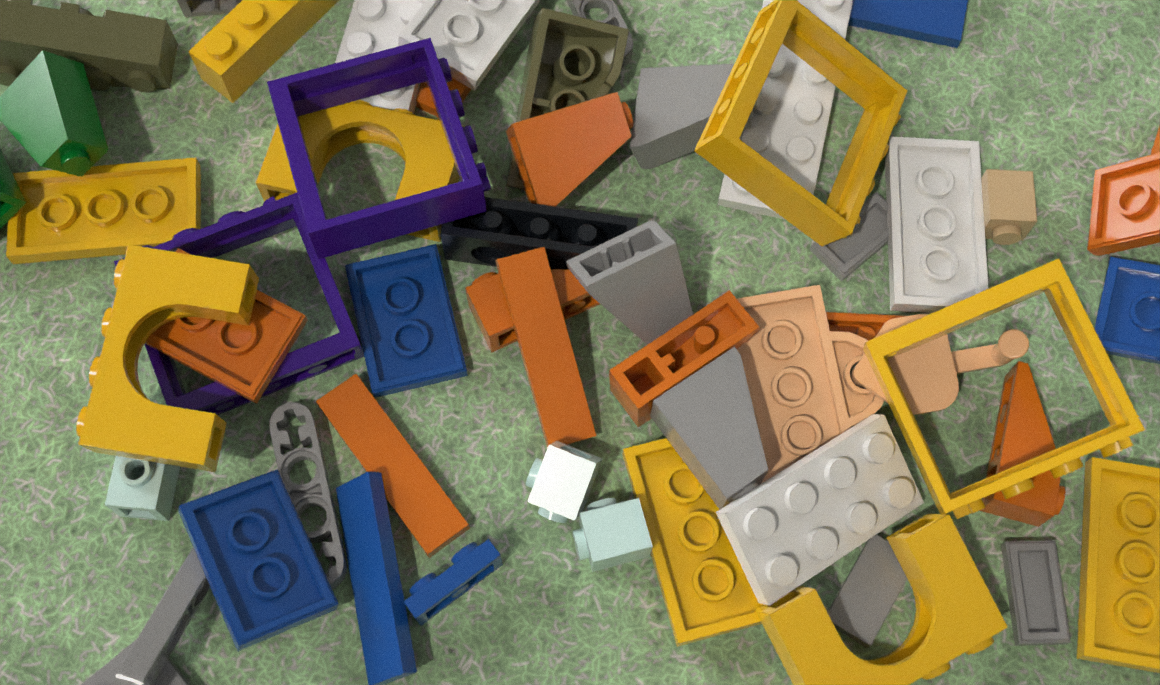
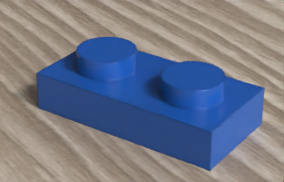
M489 539L479 546L476 542L466 545L452 557L453 565L439 576H436L435 573L424 576L409 589L412 596L403 602L420 626L503 565L500 553Z

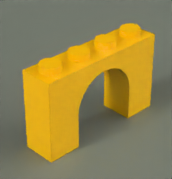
M356 100L298 116L317 184H319L325 166L334 155L349 146L361 143L383 145L395 151L404 160L405 169L395 200L459 182L460 176L439 118L434 120L416 116L414 113L400 108L394 110L379 108L363 100ZM278 123L256 180V185L264 202L273 196L275 200H279L297 193ZM442 224L406 235L440 242Z
M128 244L125 259H120L115 268L114 286L117 291L113 307L107 308L102 320V335L105 339L101 355L94 358L90 367L89 383L92 386L89 403L88 406H84L81 409L77 419L76 432L80 437L78 445L96 453L216 472L227 422L215 413L167 406L150 401L139 383L138 359L147 338L160 326L178 318L199 317L249 326L259 277L250 264Z
M927 514L886 537L912 587L916 606L914 623L908 637L896 650L886 656L865 660L854 655L840 638L816 589L798 586L770 606L763 605L755 610L793 685H910L920 678L928 680L942 675L950 669L949 661L963 653L974 654L988 648L994 643L992 636L1008 628L949 514Z

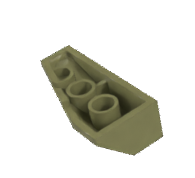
M542 8L533 22L516 122L607 95L621 73L629 29ZM511 150L506 186L525 190Z

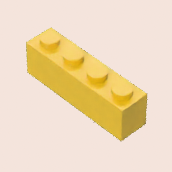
M242 0L188 52L201 79L234 103L339 0Z

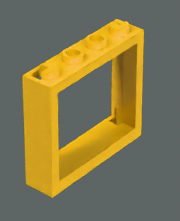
M774 0L758 12L694 152L820 246H825L841 238H847L848 235L852 234L855 225L860 223L861 218L859 214L866 197L874 188L875 180L873 178L878 165L888 152L889 145L887 142L893 127L901 118L899 112L907 90L797 0ZM782 44L864 108L826 204L739 139Z
M1059 258L865 342L863 347L939 513L946 514L953 511L956 519L986 508L982 498L998 491H1002L1004 498L1008 499L1034 488L1035 486L1031 478L1048 470L1051 471L1054 479L1084 467L1080 457L1091 452L1100 450L1103 458L1121 452L1133 446L1129 438L1130 436L1145 430ZM1044 292L1111 426L950 493L888 359Z

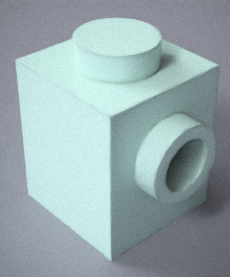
M559 441L550 444L544 459L536 458L528 474L526 486L533 488L528 502L539 506L538 514L559 523H566L567 518L575 521L584 510L602 458Z
M116 456L105 506L120 517L169 521L180 466Z
M615 498L601 499L587 506L588 511L580 513V529L572 531L579 560L589 559L592 572L651 556L653 545L639 498L617 503Z

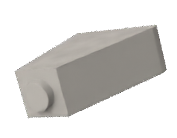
M734 64L641 68L630 148L640 168L652 169L695 150ZM761 92L753 109H759L761 106ZM753 109L743 130L752 127Z
M654 219L566 261L568 269L586 291L647 345L693 315L677 244Z
M733 347L653 400L650 414L652 420L719 509H722L760 485L768 471L741 354Z

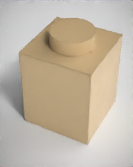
M986 169L981 178L985 239H993V242L999 245H1010L1024 240L1037 223L1033 171Z

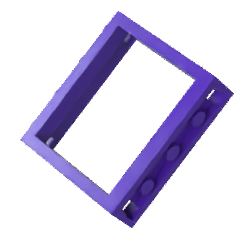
M431 38L267 82L307 230L318 259L487 211L484 192L491 190V185L487 177L484 162L478 164L474 162L472 154L478 153V148L473 130L470 125L464 127L461 125L459 118L464 117L465 112L458 89L449 91L447 82L452 81V75L448 61L445 57L438 59ZM427 81L461 182L327 219L298 116Z
M298 193L279 200H275L274 196L270 197L263 203V206L247 212L234 211L227 213L219 218L218 223L202 229L189 228L176 233L172 240L154 247L150 245L142 246L176 252L180 248L191 255L215 258L297 226L340 333L289 352L261 398L364 357V352L326 259H318L307 230ZM144 344L167 406L220 415L252 402L217 382L186 393L174 359Z

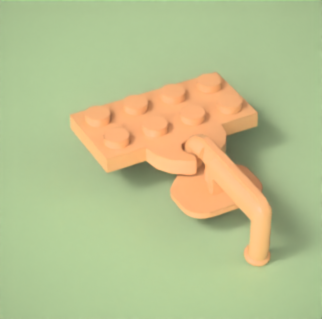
M820 285L737 298L759 326V331L739 347L737 351L741 354L768 467L762 483L867 417L875 414L882 407L884 401L888 403L863 350L865 342L868 340L851 332L830 331ZM927 314L890 319L882 326L875 338L927 316ZM1010 329L1000 336L998 344L951 352L948 335L946 334L888 359L913 415H920L944 410L955 401L959 392L957 374L1004 366L1027 353L1029 340L1022 331ZM856 365L855 368H854V369L851 371V373H850V370H851L852 366Z

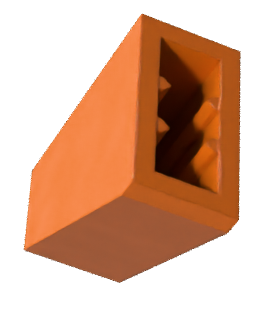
M618 92L512 123L506 130L529 203L556 207L632 137L630 129L633 128L632 114L627 103H621Z

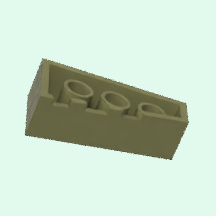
M0 0V84L10 86L36 56L44 50L83 63L90 88L95 90H108L110 87H130L139 92H151L155 88L170 89L178 43L167 20L105 10L103 17L94 16L88 10L80 8V5L61 2L60 9L32 5L33 0Z

